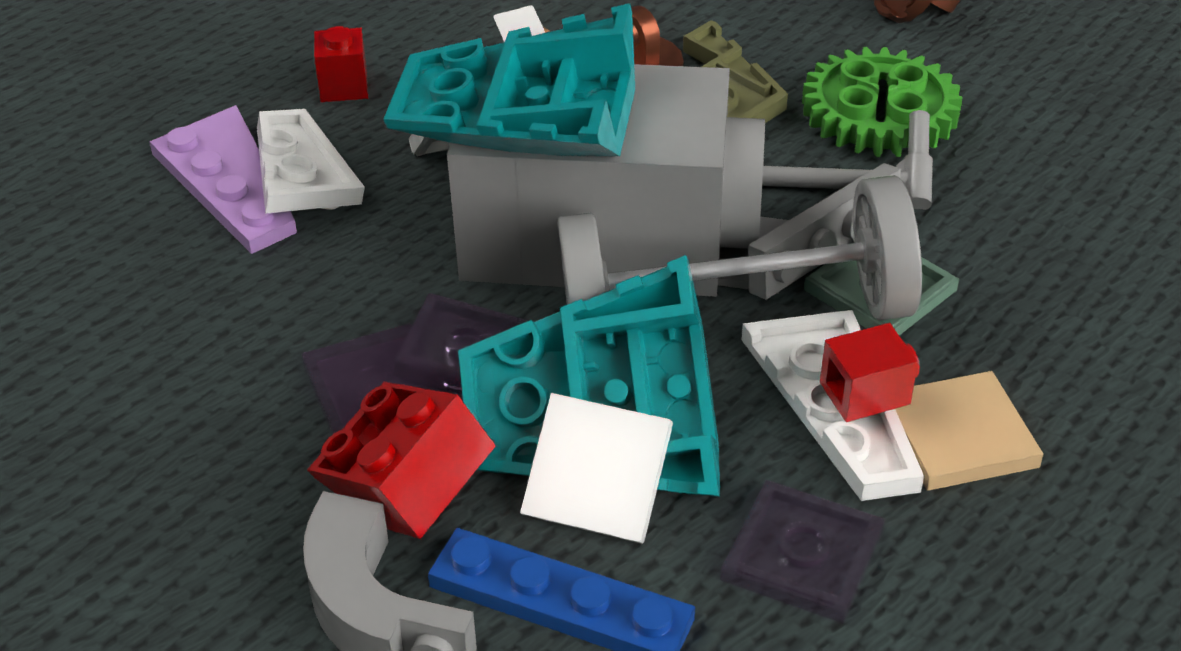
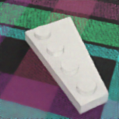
M853 310L743 323L741 340L861 501L921 493L924 475L896 410L892 409L845 422L820 384L825 340L861 330Z

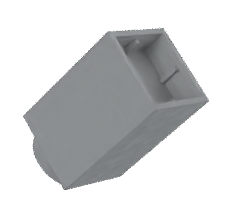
M634 64L635 94L620 156H557L507 152L450 143L447 161L459 280L565 287L557 219L559 216L592 213L595 216L601 258L606 260L608 274L667 267L668 262L687 255L689 264L716 261L720 257V247L748 249L749 244L759 239L765 119L727 117L730 68ZM718 278L693 281L696 295L717 297Z

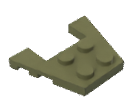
M710 20L683 36V52L705 63L701 67L730 68L727 117L765 119V123L787 110L788 93L758 63L750 65L741 56L742 47L734 39L726 41L721 36L722 28L716 22Z

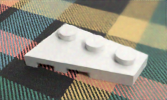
M306 109L259 111L257 135L265 214L318 208L333 210L339 206L362 204L364 185Z

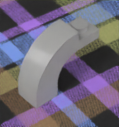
M323 491L307 524L303 553L314 611L320 626L333 644L340 651H477L474 613L472 611L399 595L385 588L374 578L375 570L389 542L383 503Z

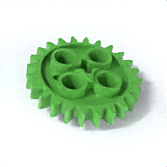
M863 47L862 55H856L847 49L844 51V59L829 55L828 64L817 62L815 72L807 73V81L803 87L802 104H804L803 115L810 117L809 126L811 128L821 127L820 137L822 138L836 135L837 147L844 146L850 142L855 144L854 150L858 154L866 147L873 149L876 157H880L883 149H890L896 157H901L902 148H908L909 114L916 110H923L930 114L929 147L936 148L938 138L948 140L951 129L957 128L962 96H959L960 85L951 84L953 75L951 73L939 74L941 65L938 63L925 66V57L922 55L911 60L907 58L906 50L900 51L895 56L890 55L887 47H883L879 54H873L868 47ZM879 79L887 81L884 122L876 121Z

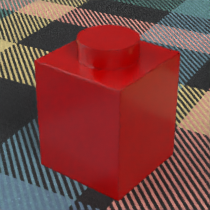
M335 26L327 30L314 31V59L320 101L368 99L367 67L362 27L347 28Z
M889 322L826 339L820 384L845 422H850L910 405L915 378L918 377L920 372L919 359L914 348L909 343H904Z

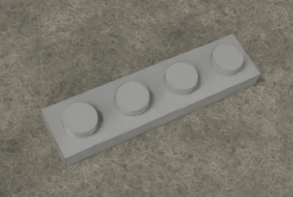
M886 163L881 164L749 244L748 256L853 244V202L858 183L862 179L893 175L901 179V169ZM820 265L750 273L749 293L767 300Z

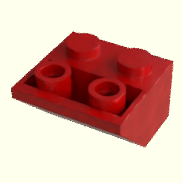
M384 381L363 398L360 405L361 408L345 427L326 440L322 446L321 454L307 470L316 480L335 494L383 503L388 530L421 539L496 445L458 394Z

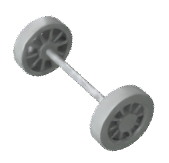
M896 175L862 179L858 183L854 194L853 244L691 263L689 265L692 279L694 281L856 260L863 295L872 316L879 321L911 317L916 313L921 299L922 260L918 227L909 192L904 182ZM594 214L559 216L557 219L567 305L580 299L586 301L616 288L615 284L639 275L643 277L664 268L659 267L608 274L606 260L601 258Z

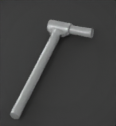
M916 110L909 114L908 155L896 167L901 169V180L909 192L913 208L926 210L932 205L933 158L929 155L930 114L923 110ZM763 166L762 186L842 189L871 170Z

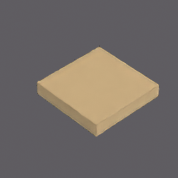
M993 371L916 385L913 389L911 404L895 409L924 475L923 484L927 491L1040 468L1043 452Z

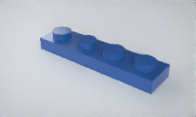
M461 528L455 529L428 573L429 587L613 651H680L695 620V606Z

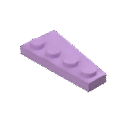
M236 105L185 127L175 128L168 134L149 141L152 155L251 254L297 233L295 219L291 211L265 214L259 149Z

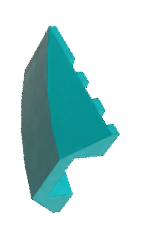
M630 3L611 7L613 15L611 18L587 23L585 14L562 19L563 29L532 36L530 27L508 31L505 42L484 47L482 39L478 38L410 54L384 116L386 128L444 142L507 152L557 156H620L635 94L633 18Z
M687 255L668 262L667 267L643 277L637 275L615 284L616 288L586 301L580 299L560 308L559 312L536 322L532 320L458 350L463 402L496 445L476 471L530 476L550 395L554 393L670 419L673 422L657 490L720 497L719 441L702 320Z

